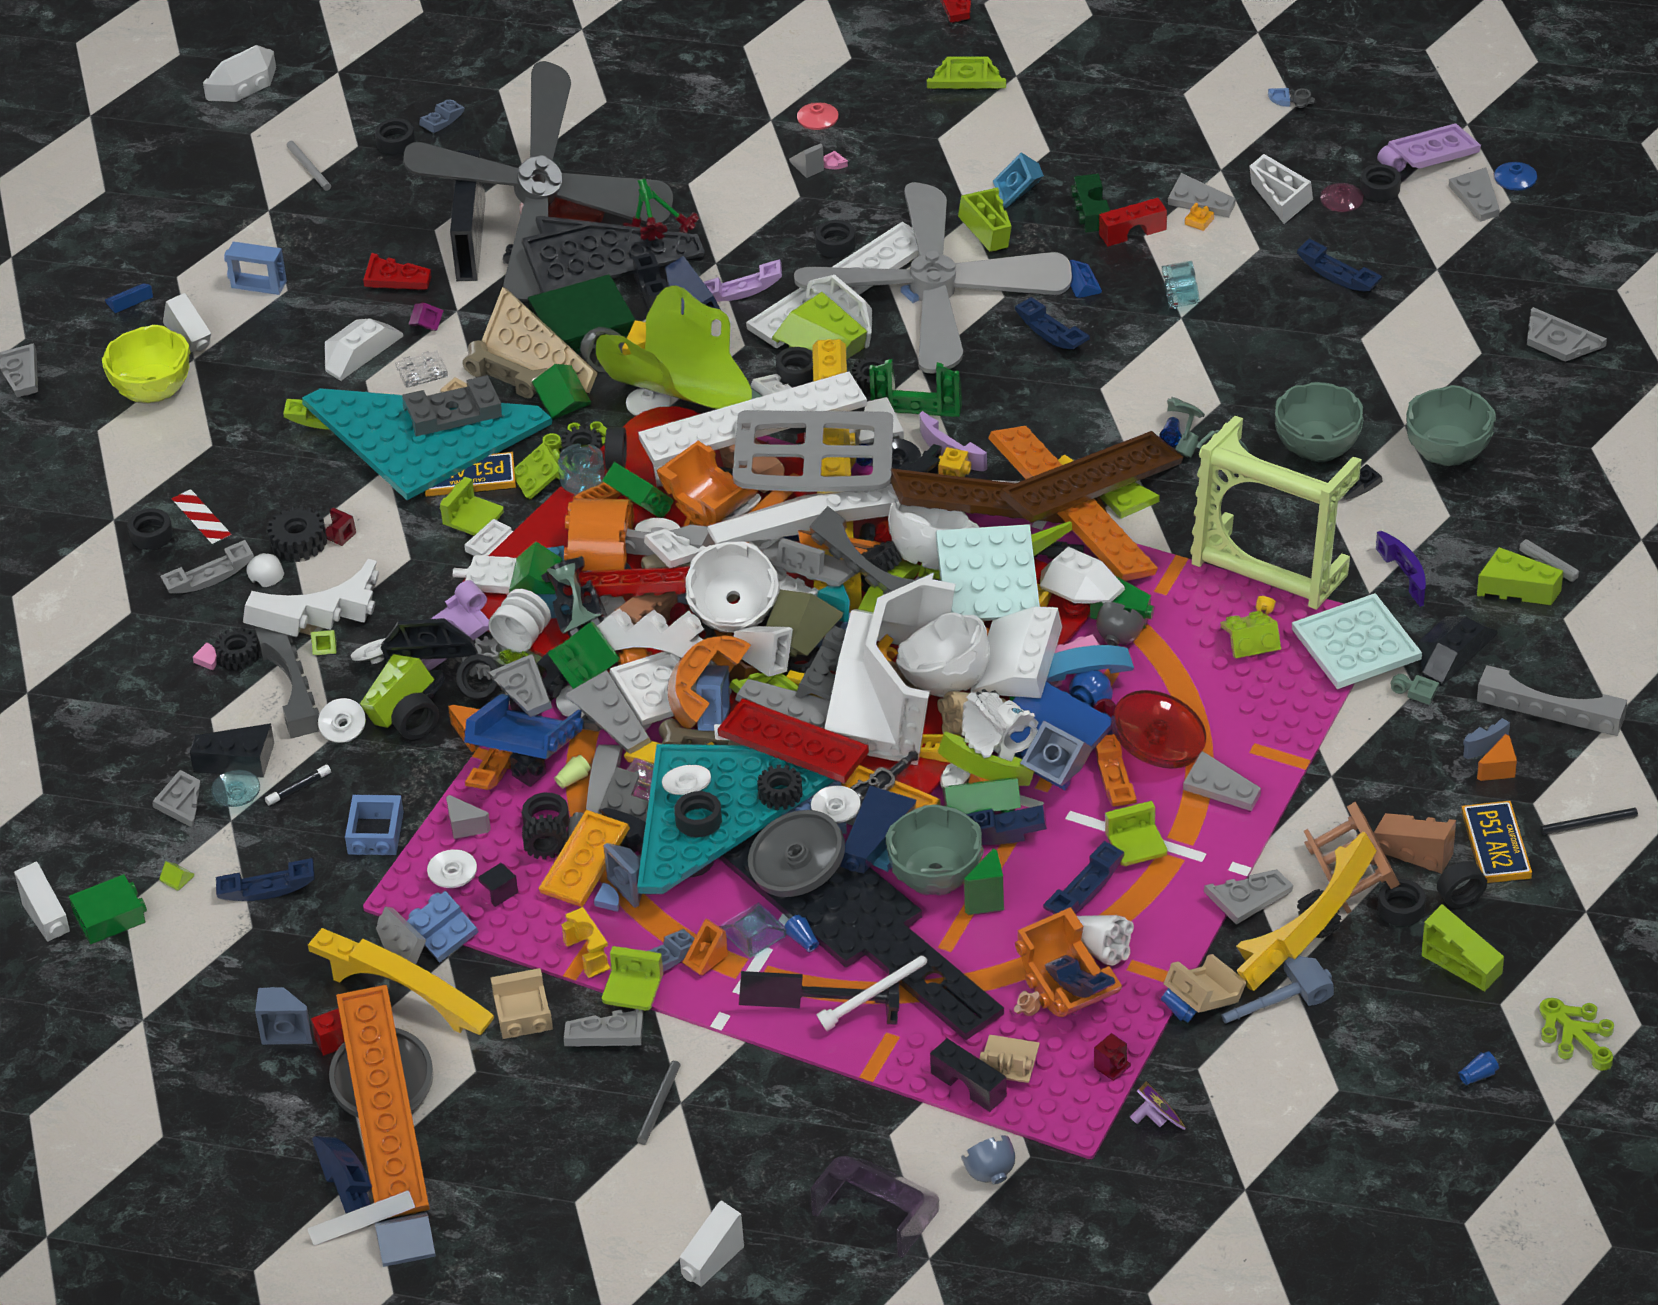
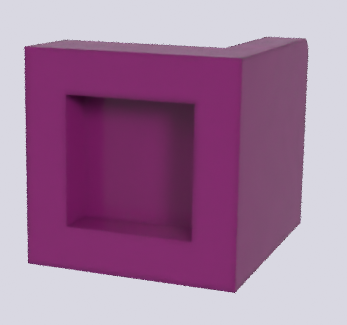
M426 303L415 304L409 325H419L429 330L437 331L444 310Z

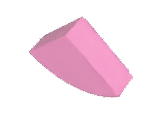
M836 151L823 156L824 168L826 169L848 167V161Z
M207 642L193 656L194 663L210 670H214L217 665L216 651Z

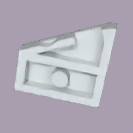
M666 529L647 534L644 538V543L669 568L691 562L699 552L706 548L703 545L700 548L689 545V539L677 536Z

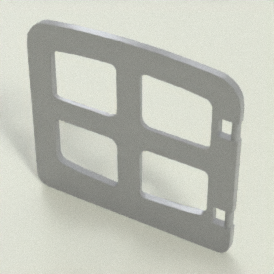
M741 411L738 413L733 482L744 489L773 491H854L855 493L864 491L868 493L871 490L886 488L891 482L893 415L889 412ZM806 428L805 443L801 445L755 444V432L759 429ZM823 429L870 430L874 432V444L870 446L826 445L823 443ZM801 457L804 459L803 475L776 476L754 474L752 472L753 458ZM826 457L872 458L873 472L870 475L823 477L821 476L822 459ZM739 465H747V468H739Z

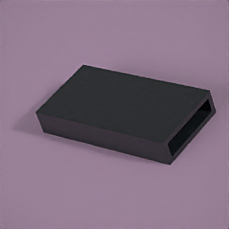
M480 150L458 151L460 153L481 158ZM455 180L450 236L456 281H478L486 202L484 183Z

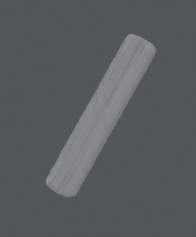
M1528 539L1521 542L1519 550L1538 562L1563 570V577L1570 582H1574L1579 577L1578 569Z

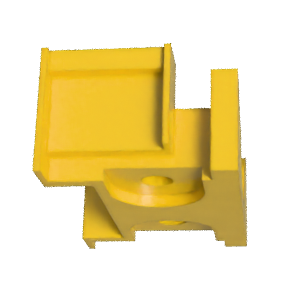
M584 907L565 914L567 922L561 924L565 945L568 947L582 940H588L587 950L589 953L582 955L584 973L587 977L591 978L611 969L608 964L607 955L604 952V947L608 946V942Z

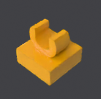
M1195 203L1190 209L1191 212L1185 217V225L1204 231L1214 220V212L1209 211L1208 206L1200 208L1198 203Z
M888 634L876 645L887 661H892L887 655L893 659L898 652L896 649L889 647L894 639Z

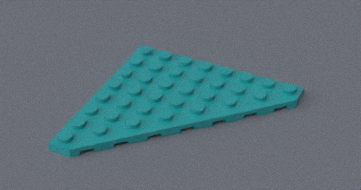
M320 388L302 397V404L406 500L552 424V418L539 406L501 403L502 417L416 436L408 410L404 411L402 395Z
M657 744L638 876V894H664L766 827L775 819L793 809L794 807L787 805L788 809L783 810V806L779 807V810H775V806H772L770 809L767 808V804L763 805L758 797L757 780L759 774L762 775L764 769L769 771L768 767L770 766L776 769V765H781V768L788 765L789 770L795 768L796 773H800L803 795L800 797L799 803L795 802L794 807L836 780L744 745ZM685 765H699L710 771L711 781L708 786L700 791L713 794L721 803L722 823L713 834L695 838L686 836L677 828L674 806L683 795L669 793L662 785L664 775L674 768ZM780 785V786H775V787H773V788H774V789H784V788H786L787 786ZM694 809L684 816L689 819L699 820L710 816L712 812L706 809Z

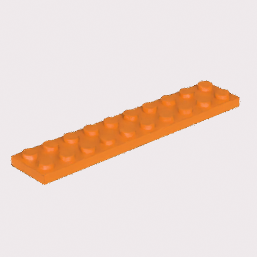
M1027 426L991 431L988 439L1025 479L1062 466L1057 458L1053 456ZM1094 498L1057 513L1065 522H1072V530L1115 576L1127 581L1156 574L1158 567Z
M387 985L337 994L374 1203L409 1191L415 1208L392 1217L430 1210Z

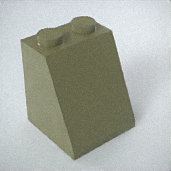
M780 589L766 626L792 628L789 656L796 657L797 654L807 656L840 620L843 612L811 593Z

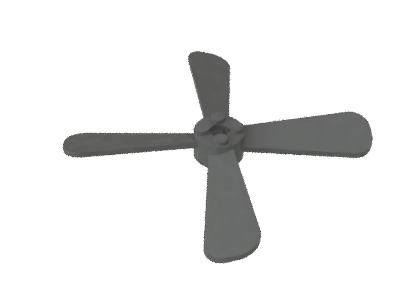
M547 61L536 63L531 72L530 158L525 160L519 168L422 142L409 144L405 148L403 156L405 168L415 175L514 186V192L523 203V208L503 287L508 289L521 302H528L529 296L541 293L521 243L522 238L540 234L535 221L536 216L548 217V206L555 201L556 197L633 220V217L636 216L639 201L638 189L640 187L638 180L641 179L561 173L559 167L552 161L571 88V79L562 67ZM646 179L651 190L672 207L673 194L670 187L662 181ZM654 198L650 199L652 216L655 218L656 223L666 222L670 212ZM643 201L640 217L642 218L641 223L647 225L648 215L645 201Z

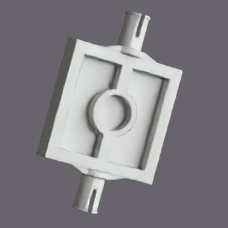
M474 555L472 563L467 569H453V577L466 578V580L473 581L482 592L509 594L517 558Z

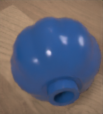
M1098 670L1077 673L1069 685V694L1093 708L1095 703L1101 699L1107 698L1112 700L1113 689L1109 678Z

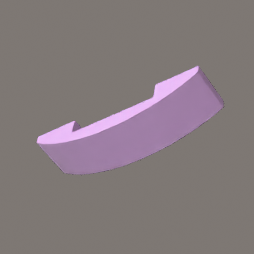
M779 259L759 265V273L721 283L718 277L704 281L717 302L746 298L767 289L782 277L781 261Z
M923 411L919 413L920 432L929 447L933 444L942 446L941 456H943L946 447L968 451V461H971V469L976 471L987 470V452L971 442L966 446L961 445L939 431V422Z

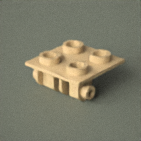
M989 1035L985 1051L980 1054V1060L1005 1075L1006 1080L1029 1083L1040 1043Z

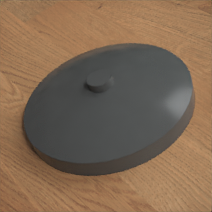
M815 810L790 812L769 823L757 835L748 855L749 871L757 885L769 894L780 897L802 895L821 886L836 872L844 856L845 839L835 820L823 812Z
M395 1028L410 1108L413 1111L426 1098L432 1086V1060L429 1051L422 1041L405 1030ZM344 1042L336 1051L331 1061L329 1080L333 1095L339 1105L349 1114L358 1117Z

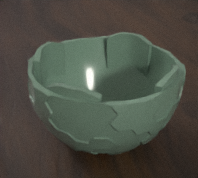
M1311 382L1306 385H1295L1277 399L1275 406V428L1282 443L1289 451L1294 452L1299 457L1316 462L1331 461L1349 450L1358 439L1364 421L1363 406L1359 398L1355 397L1347 388L1329 383Z
M1450 385L1429 390L1416 395L1409 402L1406 413L1407 436L1411 445L1427 461L1443 466L1460 465L1475 459L1488 446L1494 433L1496 413L1481 395L1465 387Z
M924 805L903 815L890 826L885 836L888 858L893 873L899 881L904 882L907 886L923 895H946L962 886L964 878L980 863L984 851L979 824L958 809L942 805Z

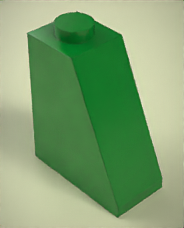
M1116 576L1124 585L1125 590L1112 602L1125 605L1123 610L1130 613L1132 609L1137 611L1145 620L1143 626L1145 628L1148 619L1152 620L1154 614V606L1151 605V595ZM1102 602L1090 603L1091 619L1097 620L1098 612L1103 605Z

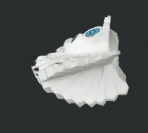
M982 689L981 692H971L966 697L968 701L963 705L962 735L965 736V742L969 743V748H974L975 753H981L983 758L991 756L994 750L998 753V757L1012 762L1015 753L1029 748L1038 732L1036 727L1039 722L1034 718V713H1030L1029 710H1022L1020 706L1010 700L1003 702L995 690L988 692L986 689ZM1028 726L1031 727L1030 734L1024 741L1016 743L1010 738L1012 733L1023 731Z

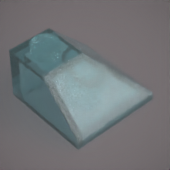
M759 902L719 926L726 931V936L749 958L787 936V930L784 928V925Z

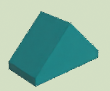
M828 585L819 590L818 598L843 612L839 621L849 622L850 600L844 585Z

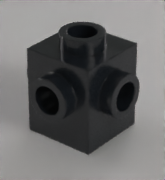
M514 752L510 755L512 776L527 786H532L546 774L545 759Z

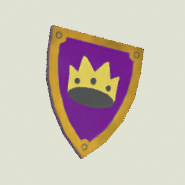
M1147 1081L1137 1090L1146 1101L1130 1116L1136 1124L1147 1115L1159 1127L1167 1121L1165 1119L1167 1118L1183 1130L1186 1129L1174 1110Z

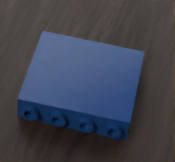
M1047 681L1041 698L1016 696L1012 701L1020 706L1022 710H1029L1030 713H1034V718L1039 722L1036 727L1037 730H1039L1043 721H1046L1080 739L1093 749L1106 735L1114 734L1115 720L1109 715L1101 713L1085 702L1079 701L1069 693L1052 686ZM1028 726L1023 731L1012 733L1010 738L1016 743L1024 741L1029 736L1031 727ZM1028 748L1015 753L1014 756L1023 759ZM1034 772V774L1056 785L1064 791L1070 785V780L1067 781L1063 786H1061L1051 781L1050 779L1038 774L1037 772Z
M500 694L466 719L464 742L547 759L582 731L584 723L583 718H581L582 710L578 709L564 721L538 715L530 717L527 713L509 710L510 696Z

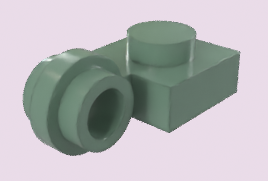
M1397 674L1393 676L1390 682L1391 689L1395 693L1402 694L1408 690V698L1428 705L1431 704L1439 686V682L1416 675L1414 681H1411L1405 674Z

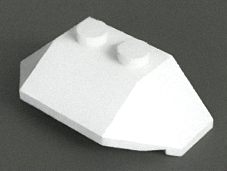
M255 45L222 61L211 73L210 77L206 78L203 82L206 99L208 101L237 102L270 86L276 70L274 51Z
M836 275L810 280L807 283L805 297L810 300L820 292L826 294L867 330L864 347L868 348L872 333V308Z
M373 319L355 320L325 341V370L342 381L402 338L403 333L386 323Z
M1067 547L1041 570V589L1073 603L1112 602L1125 590L1124 585L1102 561L1070 547Z

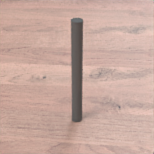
M671 1061L638 1135L637 1142L639 1144L645 1145L648 1141L681 1066L678 1061Z

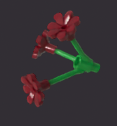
M646 178L638 180L640 189H638L639 201L636 216L633 217L631 224L624 223L623 226L639 227L642 240L648 238L649 241H653L655 237L663 239L665 237L663 233L667 232L668 229L663 223H656L655 218L652 216L649 200L654 198L676 217L675 220L681 224L679 232L687 233L688 229L692 230L695 227L694 223L699 220L698 214L692 213L689 217H685L682 213L676 212L651 190ZM643 201H645L648 215L647 227L640 225Z

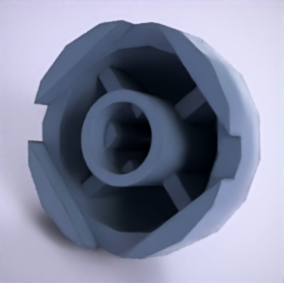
M1002 1135V1140L997 1142L994 1137L986 1139L967 1150L969 1154L967 1157L961 1156L963 1164L971 1177L984 1183L992 1182L993 1185L1007 1179L1006 1175L1015 1165V1151L1009 1136Z

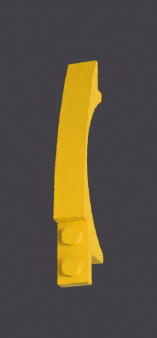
M1361 832L1346 848L1339 846L1335 850L1336 866L1333 876L1321 896L1305 912L1271 933L1241 941L1236 946L1246 961L1237 969V972L1246 981L1248 989L1255 991L1288 957L1296 959L1325 928L1348 899L1377 851L1365 832Z
M321 928L308 944L309 952L330 960L334 981L340 983L347 976L357 973L376 974L394 980L425 999L444 1017L452 1029L458 1033H461L464 1028L481 1036L494 1019L492 1013L439 977L365 939L357 943Z

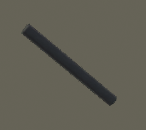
M1636 807L1542 825L1540 830L1542 835L1638 817Z

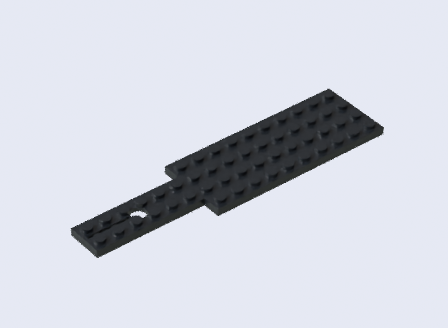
M763 829L718 857L787 918L790 919L795 915L805 917L816 939L819 941V945L845 967L866 955L888 974L889 968L900 969L919 956L926 957V965L900 980L899 984L963 1039H969L1004 1015V1007L908 927L922 918V910L871 867L863 874L850 871L839 865L836 872L818 888L798 896L780 897L762 890L749 871V851L755 838ZM933 973L939 974L944 978L941 984L935 982L927 984L924 979L927 975Z

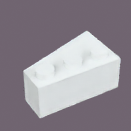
M1263 154L1250 165L1252 185L1283 224L1313 200L1311 181L1267 155Z

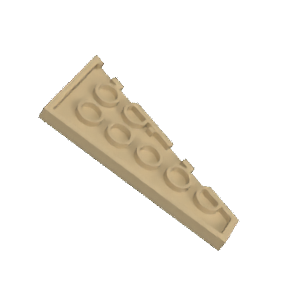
M502 287L482 341L486 343L488 352L530 370L549 369L554 364L572 365L583 388L587 393H590L597 372L508 289Z

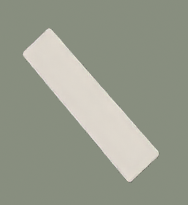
M405 1191L312 1226L307 1230L313 1245H318L413 1209L415 1205L410 1192Z

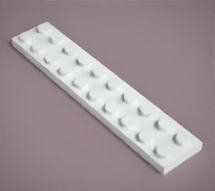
M901 222L833 267L899 269L919 256L913 228ZM856 286L850 288L853 291H855L858 295H860L872 286ZM799 288L747 321V329L775 348L780 347L784 342L780 341L778 343L772 340V336L791 311L809 300L805 297L807 289Z
M845 372L640 431L638 435L654 467L665 465L696 441H700L706 446L709 445L713 450L734 445L738 413L744 410L851 411L867 406V399L851 373ZM789 428L759 429L755 432V438Z

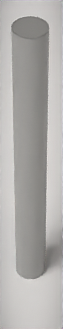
M289 141L287 147L325 191L330 190L331 184L294 141Z

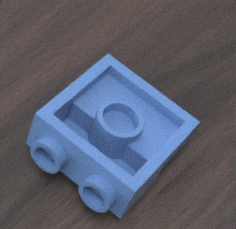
M446 891L442 894H433L428 900L429 904L422 909H414L409 914V919L407 920L426 939L424 946L439 963L479 932L477 927L462 912L460 906Z

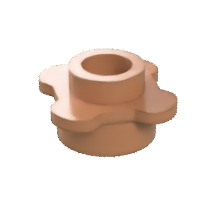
M1023 991L1019 995L1018 1004L1014 1007V1011L1017 1014L1023 1012L1026 1016H1032L1037 1013L1041 1006L1039 1000L1040 993L1037 991L1034 993Z

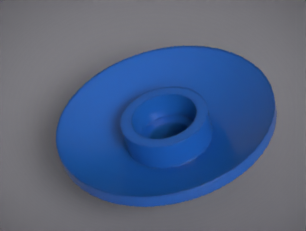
M1508 162L1500 165L1495 170L1494 178L1503 188L1525 190L1536 183L1537 173L1528 164Z

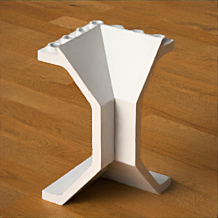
M934 573L878 597L874 613L858 609L851 610L838 660L825 729L869 745L868 756L899 762L903 757L908 756L910 751H916L918 753V760L912 761L911 764L918 765L929 691L906 686L881 653L876 643L888 634L894 639L891 644L900 645L901 642L907 640L914 632L936 620L940 615L951 613L956 584L933 580Z

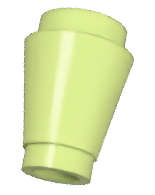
M578 755L577 757H572L554 779L564 789L566 786L588 776L591 767L584 757Z

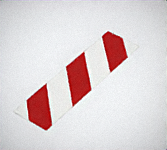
M191 489L171 498L211 544L232 535Z

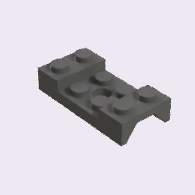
M488 375L466 380L467 387L426 396L424 390L403 394L404 411L408 410L415 435H425L502 417L501 402Z
M834 625L826 634L810 668L807 669L799 684L796 697L801 698L813 693L829 701L831 700L835 674H832L830 671L836 672L846 630Z

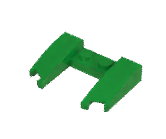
M892 359L885 360V364L878 366L870 365L871 401L887 397L895 413L919 414L923 411L928 415L960 417L962 407L960 373L957 370L954 372L943 367L944 364L937 362V393L895 390Z

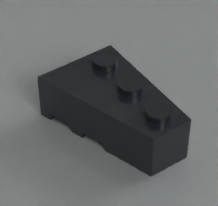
M271 723L195 735L190 749L193 772L264 778L275 744Z

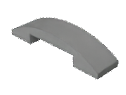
M246 540L225 548V556L188 572H184L182 567L161 575L160 577L168 592L187 593L201 590L237 573L254 558Z
M598 745L591 768L586 810L602 815V813H599V808L615 768L620 766L623 752L622 746Z

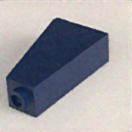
M684 256L665 267L669 286L682 287L702 304L720 309L714 295ZM683 297L681 298V314H682V315L684 314V299H683Z
M869 786L845 843V852L840 867L864 874L886 850L885 836L890 826L903 815L915 810L917 800Z

